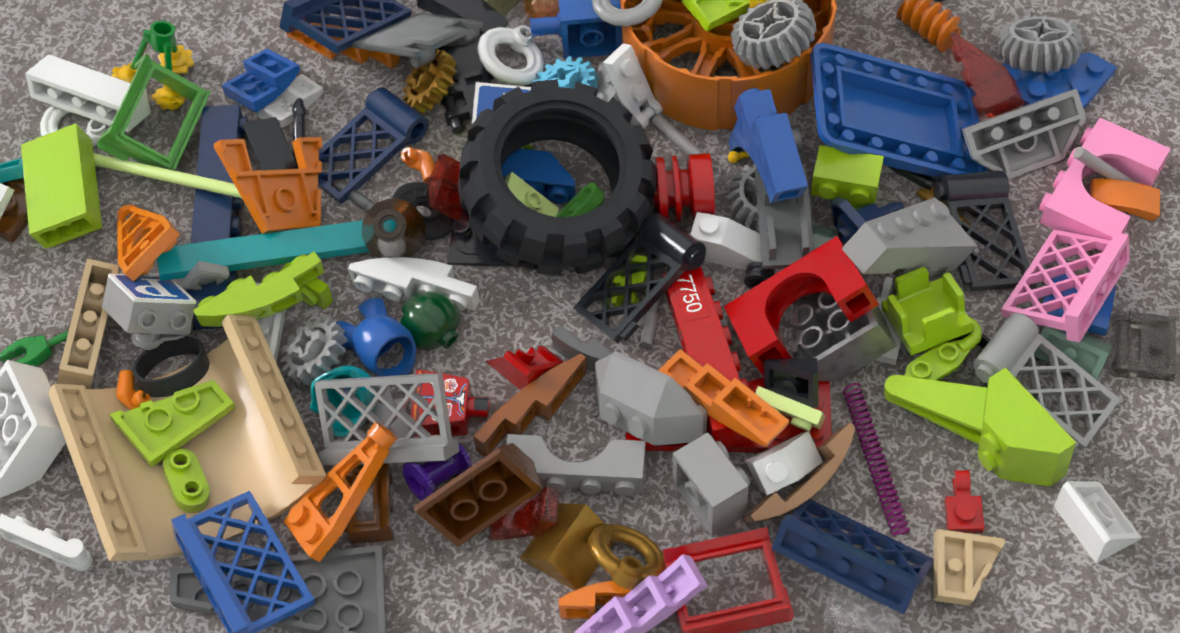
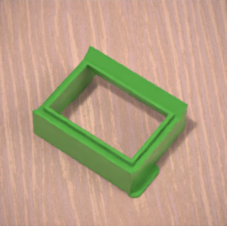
M146 53L135 63L134 68L137 71L109 130L101 135L97 146L99 149L122 161L130 157L142 164L175 170L211 91L199 87L156 63ZM150 77L193 101L168 157L124 134Z

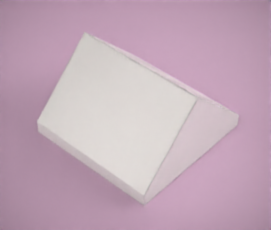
M1067 481L1062 486L1054 507L1095 563L1142 538L1100 482Z

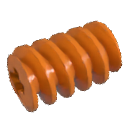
M905 0L896 14V18L901 19L904 25L910 26L914 32H919L920 37L927 39L929 44L936 46L940 52H945L958 41L962 33V29L958 27L961 19L959 16H954L950 19L952 14L950 9L942 11L943 5L940 2L933 5L934 0Z

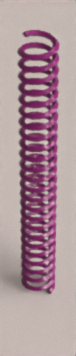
M851 383L844 388L842 394L845 396V401H847L846 405L849 407L848 411L851 413L850 417L853 419L852 423L855 425L856 435L859 436L858 441L861 442L860 446L863 448L862 452L865 454L864 458L867 460L866 464L869 466L868 470L871 472L877 496L880 497L879 502L882 503L881 508L884 509L883 514L886 515L885 520L888 522L889 532L893 534L892 537L907 534L911 530L909 527H906L909 522L903 521L906 515L902 514L904 512V509L900 508L902 503L897 502L900 497L895 496L898 491L893 490L896 485L892 484L894 479L890 477L891 472L887 471L889 466L885 465L887 460L883 459L885 454L881 453L883 448L879 447L881 442L877 441L879 436L875 435L877 431L873 429L875 425L871 423L873 421L870 418L871 413L867 412L869 407L865 406L867 401L863 400L865 396L861 394L863 392L860 389L861 384ZM858 385L857 387L859 388L853 389L846 394L848 388Z

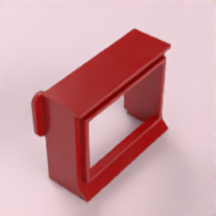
M768 527L663 549V561L666 569L682 555L691 556L694 563L761 549L774 599L689 617L685 604L675 612L680 633H738L789 622L794 618L786 587L783 586L772 550Z

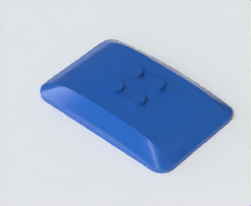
M818 43L814 46L810 58L817 131L819 137L826 145L848 154L884 156L883 165L938 178L941 175L987 172L985 167L971 159L962 129L979 122L975 93L966 82L827 43Z

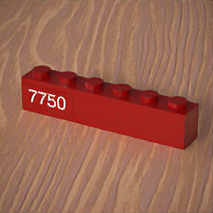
M701 266L691 271H684L665 292L683 351L702 367L708 363L729 381L736 378L748 387L746 378L740 379L737 373L741 371L737 352H730L729 346L732 345L728 326L722 327L720 320H723L721 305L719 301L713 302L711 296L715 295L711 277L704 276ZM707 414V426L711 437L715 442L720 441L725 448L753 441Z

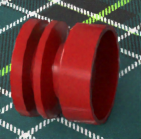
M710 153L688 154L686 169H680L676 155L671 156V170H665L663 156L655 157L657 178L653 203L657 213L668 219V208H674L676 222H681L683 207H689L693 221L697 212L715 215L714 179Z

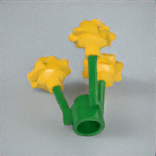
M155 21L151 24L150 30H143V38L133 62L128 65L124 64L122 67H114L111 76L131 83L137 71L134 65L142 58L148 43H150L154 51L161 53L158 55L161 62L160 65L176 74H185L188 72V67L194 66V61L191 58L192 51L185 50L182 45L177 46L175 26L167 21ZM166 85L163 88H158L156 93L151 95V99L155 100V103L160 105L163 110L169 109L171 111L177 110L187 99Z

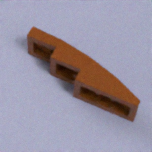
M579 354L563 362L515 394L473 436L476 451L486 457L492 453L507 433L522 435L537 415L549 421L586 375V356Z

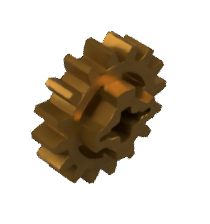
M435 49L433 61L418 68L413 67L411 69L412 73L406 78L407 86L403 88V92L406 93L403 100L406 104L421 113H424L426 109L431 111L434 103L439 105L443 95L448 94L447 89L454 83L452 76L457 73V70L454 69L457 64L453 60L454 57L443 50Z

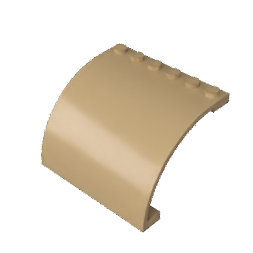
M227 314L221 323L228 339L207 354L210 361L208 372L195 384L198 385L214 380L235 405L234 410L179 448L190 450L196 455L210 488L209 503L199 512L189 513L177 507L163 474V460L151 468L111 421L110 413L119 410L122 413L129 411L116 398L117 387L86 389L84 385L54 383L49 389L48 394L109 561L154 560L184 555L174 538L171 519L185 514L187 519L247 491L252 493L269 522L292 508L305 494L327 476L255 316ZM188 364V365H186V366H184V367H182V368H180V369H178V370H176V371H173V372H171V373H168V374H166V375H163V376H161V377H157V378H154V379H161V378H165V377H169V376H171V375H174V374H176V373L182 371V370L185 369L186 367H188L190 364ZM138 383L134 384V390L136 391L141 390ZM171 396L150 398L153 402H156ZM176 462L175 464L184 465L185 462ZM194 488L187 490V492L189 493H195L198 491ZM246 504L233 510L231 518L249 522L252 511ZM209 521L198 526L201 534L216 537L221 524ZM227 526L222 539L230 540L244 534L245 530Z

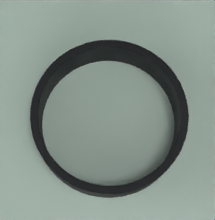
M185 336L177 340L164 341L155 349L145 350L136 359L132 371L144 394L148 393L150 397L172 396L174 392L197 384L208 372L210 361L202 343L194 337ZM184 354L198 355L188 367L174 375L161 379H145L146 375L165 359Z

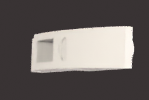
M407 257L376 258L351 263L348 267L352 283L357 289L363 292H371L373 290L382 293L387 299L394 302H400V300L407 301L416 293L423 295L428 291L446 294L460 311L465 310V308L475 311L480 302L477 286L455 279L452 265Z

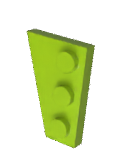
M210 380L174 392L171 397L156 402L152 400L140 403L138 408L123 413L119 410L109 415L111 421L152 468L162 461L168 453L179 449L234 410L235 405L214 380Z

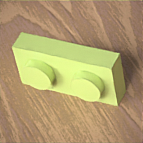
M758 386L755 394L779 413L792 418V425L806 431H810L811 427L821 429L825 419L822 411Z

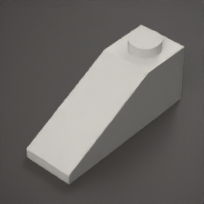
M697 212L690 235L705 245V262L746 270V266L749 263L762 262L759 233L729 218ZM782 268V269H774V270H775V274L778 273L779 271L783 270L784 268Z

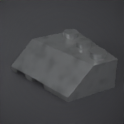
M822 292L811 293L793 302L792 325L795 328V342H792V354L795 356V359L817 358L818 381H841L897 347L879 306L850 323L834 297L830 294Z

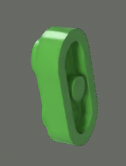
M595 183L587 184L558 212L556 217H573L593 211L604 203V191Z

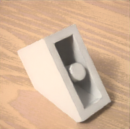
M805 431L745 460L758 489L766 495L800 480L823 463L809 431Z

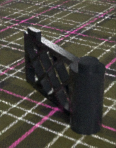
M1000 170L941 175L933 185L934 198L948 207L950 215L969 236L986 246L980 255L973 251L962 262V265L959 266L958 270L963 286L969 285L970 292L1015 288L1022 277H1013L1002 269L1009 261L1020 269L1023 276L1030 264L1008 198L1009 181L1006 173ZM1001 208L1004 217L1002 224L985 214L987 210ZM966 211L977 219L972 226H969L959 219L958 212ZM979 221H982L996 231L991 239L974 229ZM999 233L1011 240L1013 249L1010 252L994 242ZM988 249L1005 259L1000 267H997L983 257ZM977 264L994 274L991 280L978 281L975 272Z
M660 213L650 214L642 222L637 239L573 308L617 344L622 339L627 341L639 328L637 322L684 271L694 270L703 264L706 247L698 239ZM642 249L646 251L647 262L633 265L635 255ZM662 267L671 269L663 278L654 280V269ZM647 271L646 282L632 284V273ZM625 275V286L611 288V282L616 276ZM646 290V297L640 303L632 304V293ZM625 294L624 306L610 308L611 297ZM603 299V310L594 312L586 310L595 300ZM624 314V321L615 331L609 327L610 317Z

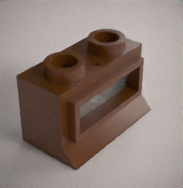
M389 463L381 466L343 533L348 532L352 544L394 540V533L390 524V512H393L390 484H393V476ZM356 468L348 474L347 481L351 486L362 468Z

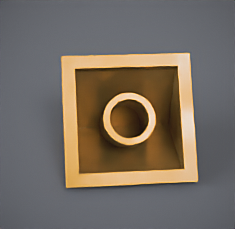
M558 503L520 559L574 591L585 587L599 566L590 553L588 539L593 529L605 523L587 504ZM612 542V543L609 544V547H610V548L612 547V545L614 544V542Z

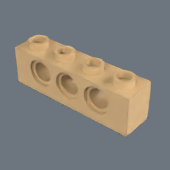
M92 259L86 260L59 367L57 384L84 385L86 389H91L109 315L102 308L108 274H118L119 265Z

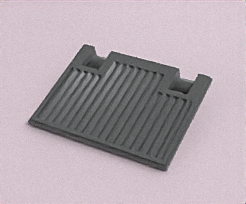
M420 12L352 43V47L410 57L411 65L418 68L434 60L435 49L454 40L461 46L477 40L483 23L481 21Z

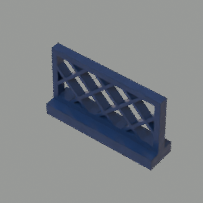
M288 0L283 5L279 28L286 33H291L298 29L337 54L352 47V43L411 17L412 10L396 0ZM364 7L378 9V11H377V10L364 9ZM345 16L359 17V19L346 18ZM366 18H367V19L380 20V21H379V22H377V21H369V20H366ZM310 23H319L320 25H312ZM326 25L341 26V28L327 27ZM347 27L357 28V29H361V30H360V31H359V30H351V29H347ZM331 37H338L343 39L336 41Z
M811 499L802 503L791 516L787 514L783 518L772 546V550L903 615L908 610L912 598L934 564V558ZM809 513H811V514H813V515H815V516H818V517H820V518L811 517V515H810ZM821 529H829L830 532H823ZM853 544L861 545L863 548H856ZM874 545H877L884 549H877ZM886 560H893L896 564H889ZM907 561H910L916 565H910Z

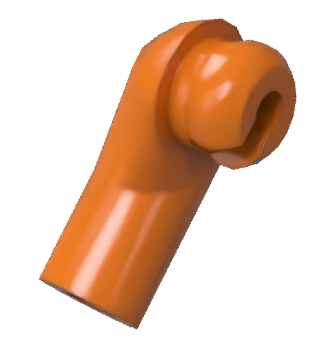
M407 147L401 152V160L406 166L420 171L423 182L429 184L438 182L434 159L429 153L413 149L412 147Z
M122 370L119 372L116 398L129 410L140 407V403L150 401L151 398L148 393L143 396V390H134L135 377L133 371Z

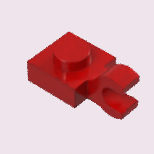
M955 470V478H952L954 496H946L944 500L947 530L963 533H983L985 526L981 496H970L971 481L969 470Z

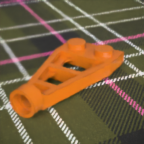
M132 204L124 205L117 212L118 264L123 273L133 282L139 276L146 275L152 269L154 261L162 253L170 251L177 242V237L180 233L165 216L140 209Z
M375 421L367 431V437L331 469L322 482L305 494L291 508L289 514L283 520L308 556L318 562L323 559L342 535L388 456L389 449L397 440V437L382 424ZM363 462L364 466L351 486L345 478ZM339 488L343 492L342 502L334 515L328 518L320 507L321 503L333 490Z

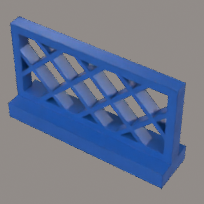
M250 491L187 519L185 514L171 519L174 538L227 633H257L315 604L312 594ZM246 504L252 511L249 522L231 518L233 510ZM209 521L221 524L216 537L201 534L198 526ZM227 526L245 530L240 543L222 539ZM251 532L266 535L268 541L265 549L246 545ZM219 547L237 551L232 565L216 560L215 555ZM243 553L261 557L256 571L238 566ZM267 559L282 562L284 569L281 577L262 572ZM223 571H224V572H228L227 578H226L225 574L223 573ZM234 574L253 579L248 593L231 587ZM259 580L277 585L272 599L254 594ZM283 586L298 590L302 596L301 599L293 603L278 600ZM239 599H240V600H244L243 606H242L241 602L239 601ZM250 602L268 606L269 609L266 616L251 622L247 615Z

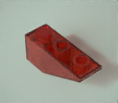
M953 32L950 34L954 42L950 49L958 63L962 61L965 70L961 71V75L967 87H973L976 95L972 97V101L979 114L984 112L989 118H992L1025 104L1015 78L1006 67L957 33Z

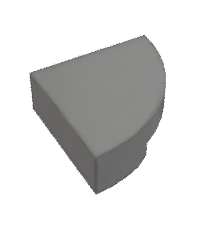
M198 261L183 279L185 289L199 290L202 289L201 285L215 281L218 285L230 276L227 266Z

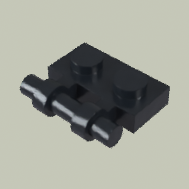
M485 68L457 75L459 85L449 87L447 89L448 94L443 95L440 104L445 107L446 113L444 117L454 134H460L464 131L463 121L470 119L472 123L476 82L491 83ZM464 99L466 105L457 107L456 101Z

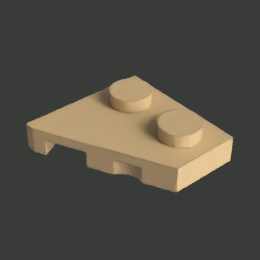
M937 529L934 533V601L969 606L974 601L982 582L987 577L998 553L1003 548L1005 539Z

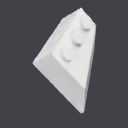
M7 360L0 370V498L22 490L41 480L62 447L66 444L48 394L51 386L43 369Z

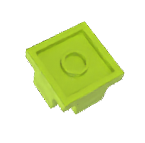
M925 267L895 278L896 295L887 296V300L881 302L884 315L911 356L973 331V322L965 312L964 293L949 272L943 274L942 278L930 283L929 273Z

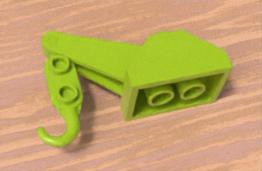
M969 317L973 322V331L966 338L935 346L911 361L906 367L904 376L892 375L886 379L884 397L888 402L905 408L978 444L980 463L986 470H993L1000 479L1050 487L1067 475L1076 442L1006 367L989 378L987 387L939 381L957 370L969 352L980 343L982 337L981 326L973 318Z

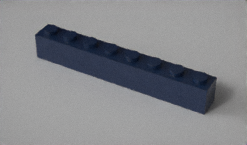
M239 104L205 106L203 108L197 176L233 183L213 144L225 139H244V135H247L243 124L248 123L249 120L247 116L243 117ZM195 188L191 243L235 238L238 235H242V220L238 213L239 210L244 209L243 199ZM230 271V276L218 285L215 281L201 285L202 289L199 290L186 289V292L196 300L195 309L203 299L209 296H217L224 292L231 282L238 279V272ZM195 314L193 315V330L223 328V326H201Z

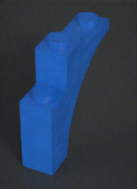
M758 88L744 91L739 95L734 107L737 121L728 140L730 151L745 150L749 154L759 171L770 203L802 197L808 184L787 113L777 114L770 89L760 91Z

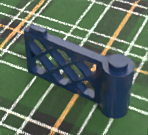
M381 87L371 91L366 98L365 108L319 150V161L322 163L329 162L328 172L318 174V186L342 205L348 199L351 191L358 190L408 143L414 144L420 141L428 130L429 121L386 88ZM366 120L373 124V132L358 133V128ZM392 138L394 140L388 148L378 149V139ZM372 140L371 150L357 151L358 141ZM351 142V152L336 153V148L341 143ZM371 158V163L366 168L356 169V159ZM350 160V170L335 171L336 161ZM349 178V184L340 192L334 188L335 179Z

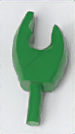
M68 331L49 340L44 335L21 338L0 353V361L4 362L26 353L24 357L19 358L15 362L38 367L53 355L51 347L66 341Z

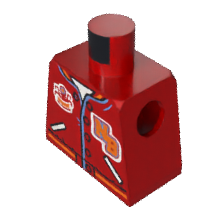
M416 369V374L437 373L432 371ZM442 373L452 437L467 435L470 417L489 418L490 399L489 397H472L469 379ZM422 383L416 391L429 404L435 397L433 383ZM412 400L411 417L417 422L425 410ZM428 415L421 426L431 435H440L439 423Z

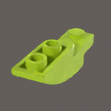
M314 251L309 255L303 254L296 257L290 263V266L281 272L275 271L268 274L258 286L251 275L245 279H237L231 282L226 290L219 295L203 299L193 312L201 326L211 327L223 326L221 322L227 314L255 316L257 320L272 316L303 301L300 288L324 274L322 262Z

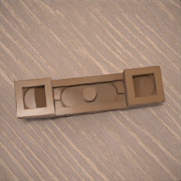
M850 422L841 426L817 448L826 460L783 500L776 492L767 495L743 517L744 521L752 523L781 515L801 505L817 493L830 480L844 460L855 431L853 424Z

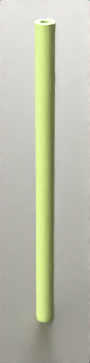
M94 153L95 166L242 198L234 183L128 160L122 161L118 158Z

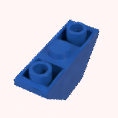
M520 148L511 154L501 167L504 179L505 176L513 172L554 203L564 204L576 195L575 180L551 152Z

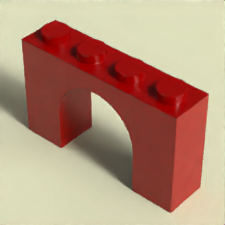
M838 236L724 306L748 357L763 376L764 360L792 359L780 336L779 324L786 309L799 298L817 292L830 294L834 297L850 323L880 305L857 266L842 250L844 245Z

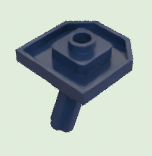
M840 197L830 202L833 225L837 228V233L845 244L865 222L904 209V205L901 202H892L880 208L875 203H872L857 210L846 199Z

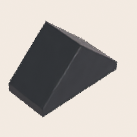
M817 358L764 360V389L809 407H818Z

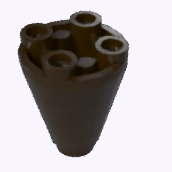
M388 198L377 202L367 211L362 222V238L366 248L377 258H411L420 250L426 238V225L420 211L412 203L402 199ZM389 219L394 220L396 223V228L392 232H387L383 228L384 222H387Z

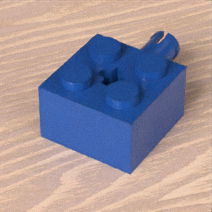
M559 0L560 13H557V16L530 18L532 37L556 34L562 37L564 59H567L568 56L583 58L611 55L622 45V26H614L601 20L593 10L592 0ZM610 0L614 7L620 9L619 0Z

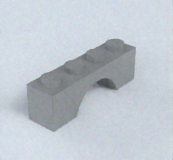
M507 435L506 445L514 443L534 461L541 487L546 488L548 491L564 492L566 489H580L586 494L615 491V493L621 496H632L636 492L643 493L646 461L645 441L611 439L603 452L595 458L584 462H568L553 455L546 447L542 436Z

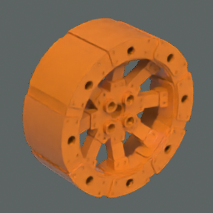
M621 0V9L634 8L641 4L643 0ZM663 0L660 8L649 19L640 24L628 27L622 26V44L632 45L653 96L661 104L664 115L697 128L716 131L717 129H730V131H733L737 121L734 107L739 95L746 90L758 88L760 91L770 89L777 114L787 113V116L794 113L797 107L802 103L806 104L814 96L810 54L818 43L833 44L837 4L836 0H802L808 5V8L811 9L814 15L817 29L814 33L815 40L809 43V49L800 52L801 57H793L790 59V63L783 62L782 68L774 71H764L763 73L759 72L758 69H754L751 65L746 66L734 51L731 33L734 31L733 25L739 22V17L709 31H705L700 25L699 20H696L681 2L682 0ZM666 22L684 25L683 30L666 38L662 37L653 41L658 25H665ZM688 51L691 53L700 52L693 70L678 69L670 65L671 59ZM727 60L732 67H735L739 78L737 76H714L713 78L717 66L720 67Z

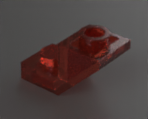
M446 154L438 155L428 180L430 207L459 221L464 210L461 207L458 190L460 162Z
M545 487L534 498L527 499L489 525V539L504 540L543 535L557 523L558 490Z

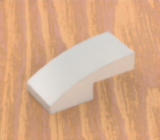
M301 74L293 80L290 86L277 99L260 110L258 116L262 119L276 117L281 129L294 121L292 114L294 102L301 98L305 109H307L323 94L324 88Z

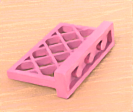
M1053 229L1001 308L1002 317L1008 318L1013 313H1021L1029 317L1037 325L1066 331L1067 340L1080 343L1130 261L1129 235L1116 232L1111 240ZM1057 242L1072 245L1059 250L1055 247ZM1093 249L1103 251L1092 256H1088L1086 251ZM1076 254L1081 257V259L1066 263L1063 259ZM1057 261L1059 266L1046 270L1042 267V265ZM1086 267L1090 270L1089 273L1079 276L1073 273V271ZM1066 274L1069 278L1057 283H1053L1050 279ZM1044 281L1047 285L1031 290L1029 287L1030 284ZM1074 287L1078 291L1065 297L1060 293ZM1051 294L1055 297V300L1042 304L1038 301V298ZM1028 301L1033 305L1026 309L1016 308V305ZM1060 308L1065 312L1062 317L1047 314V312Z

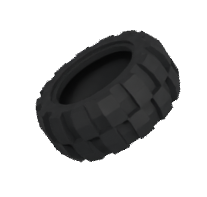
M558 79L535 81L532 83L531 91L523 93L520 87H516L494 99L493 110L488 108L480 112L468 130L467 142L462 147L458 180L461 207L469 213L468 224L480 241L485 245L491 242L498 247L496 256L517 268L520 267L522 261L538 265L537 274L561 276L563 268L574 267L576 274L602 267L606 257H619L635 241L637 232L649 213L656 191L657 167L650 160L653 148L641 125L631 127L632 113L614 97L609 102L597 97L598 89L580 82H575L574 89L558 87ZM544 140L568 142L584 149L601 164L610 182L611 196L598 208L586 214L573 217L545 215L527 207L513 195L504 180L501 167L511 154L530 143Z

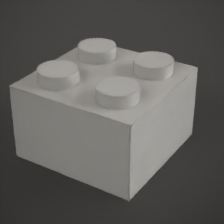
M707 432L672 453L673 485L711 536L732 525L747 514L749 479L740 467L735 468L729 461L728 451L720 441L715 442Z

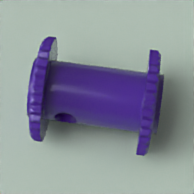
M459 442V452L445 461H428L421 465L416 462L404 463L402 472L405 482L420 501L436 492V487L455 474L459 476L472 466L468 453Z

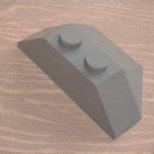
M1076 88L978 122L962 129L973 161L990 171H1004L1008 179L1063 160L1074 142L1080 127L1083 126L1087 118Z
M617 351L595 362L596 393L600 419L654 446L691 443L707 433V410L700 404L696 405L689 393L672 377Z

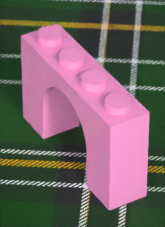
M1102 118L1098 119L1093 128L1087 127L1080 141L1082 147L1132 180L1151 187L1162 171L1170 152V148ZM1073 150L1066 164L1069 168L1066 172L1062 170L1059 172L1053 184V188H1055L1053 194L1047 192L1039 206V210L1043 212L1040 223L1051 229L1111 240L1116 232L1124 234L1131 216L1097 201L1088 194L1083 186L1082 179L1092 173H1096V171L1073 157Z

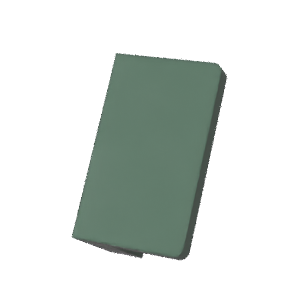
M1044 326L1041 336L1096 380L1113 348V345L1086 333L1080 343L1067 340L1066 331ZM1037 348L1034 352V357L1050 363L1049 356L1040 348Z

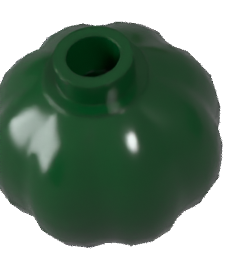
M428 291L423 295L416 293L403 305L401 310L403 316L400 323L412 333L416 348L433 350L443 346L446 349L455 343L459 336L456 329L460 322V313L456 304L446 294L436 291Z

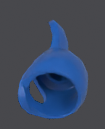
M369 298L359 304L358 309L364 320L357 327L344 321H336L345 330L343 335L347 338V342L341 346L354 350L363 366L369 372L379 377L408 375L411 372L416 356V345L413 335L405 326L387 314L382 298ZM397 342L402 344L404 354L397 366L390 369L377 367V359L389 351Z

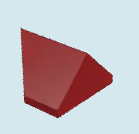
M540 345L537 351L530 347L527 353L520 349H517L515 354L511 351H506L503 357L486 361L519 390L550 369L563 363L560 358L543 345Z

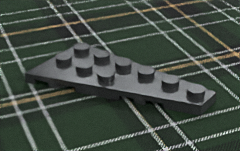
M382 545L330 550L320 562L309 557L307 553L288 555L312 594L315 604L271 625L272 627L302 633H387L385 566ZM261 558L240 560L238 566L256 571ZM267 559L262 572L281 577L284 566L282 562ZM231 561V562H223V563H227V564H231V565H232V562H233V561ZM191 567L170 568V603L172 606L217 615ZM223 571V573L225 574V576H226V578H227L228 572H224V571ZM234 574L231 587L248 593L253 579ZM259 580L254 594L272 599L277 585ZM283 586L278 600L293 603L301 599L302 596L298 590ZM239 599V601L241 602V604H242V606H243L244 600H240V599ZM250 602L247 615L251 622L266 616L269 607Z

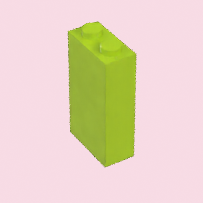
M75 123L21 144L29 235L44 248H49L101 229L102 220L92 139Z

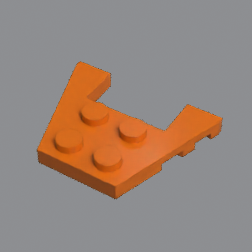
M299 137L292 141L299 169L253 171L245 139H225L213 144L215 151L262 234L321 226V189H318V174L322 172V162L319 161V150L322 148L321 137Z

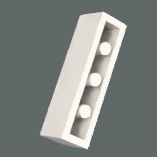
M49 54L25 73L31 98L109 126L130 85L129 82ZM146 88L125 132L129 133L151 113Z

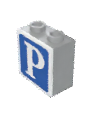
M110 273L108 274L102 308L127 333L189 335L194 315L193 310L196 306V300L174 280L160 281L159 276L144 275L139 276L133 282L125 274Z

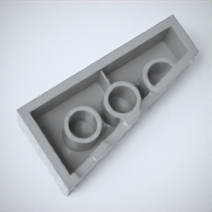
M932 198L865 222L843 246L842 250L863 274L893 273L896 269L909 273L921 267H925L928 272H936L940 267H944L946 271H954L978 245L950 215L948 207L936 198Z

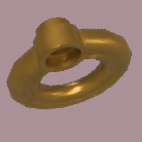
M603 524L593 529L588 539L590 553L596 562L611 575L612 580L617 585L625 589H634L649 575L658 577L666 570L663 552L658 545L634 528L620 524ZM620 542L635 548L646 559L647 565L643 566L633 556H624L623 559H619L611 551L609 544Z

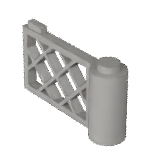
M1013 313L1007 318L973 363L976 376L985 383H988L991 376L1005 367L1014 377L1017 374L1030 373L1033 389L1027 391L1034 396L1039 404L1076 442L1075 448L1078 447L1081 450L1088 445L1121 400L1041 336L1037 325L1029 317L1021 313ZM1037 348H1040L1049 356L1051 366H1036L1034 352ZM1060 372H1069L1076 377L1078 388H1063ZM1038 373H1052L1055 389H1041ZM1079 394L1082 411H1068L1065 395ZM1088 394H1097L1107 402L1103 410H1091ZM1057 395L1060 412L1048 410L1044 406L1043 396ZM1084 417L1087 431L1083 437L1072 429L1070 418Z

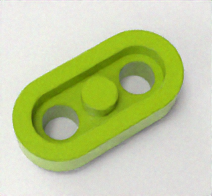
M175 449L168 453L163 460V474L177 507L189 513L203 510L210 500V488L196 455L187 449ZM176 462H185L184 465H177V464H175V463H176ZM191 488L198 490L195 493L187 492Z

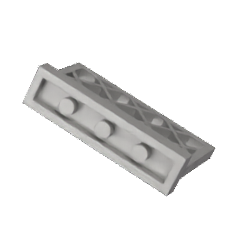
M442 373L333 379L314 382L325 450L319 452L322 466L337 465L367 437L360 429L367 418L373 424L375 421L382 424L397 437L396 442L389 449L390 452L384 463L445 461L459 452L458 438H452ZM422 383H433L435 397L430 404L416 392ZM390 385H396L406 394L399 405L385 394ZM360 387H366L375 395L368 407L355 396ZM334 388L344 397L338 408L328 401L327 389ZM410 399L425 410L417 422L403 410ZM379 401L393 411V414L386 423L372 411ZM349 402L362 413L356 424L342 413ZM428 415L439 423L440 435H431L421 426ZM397 417L412 428L404 437L398 435L390 427ZM336 420L350 431L345 439L335 440L333 424Z

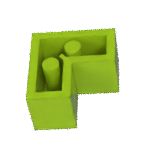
M820 145L813 173L811 195L820 196L824 199H835L837 197L846 199L855 210L872 203L876 204L884 156L848 154L832 147Z

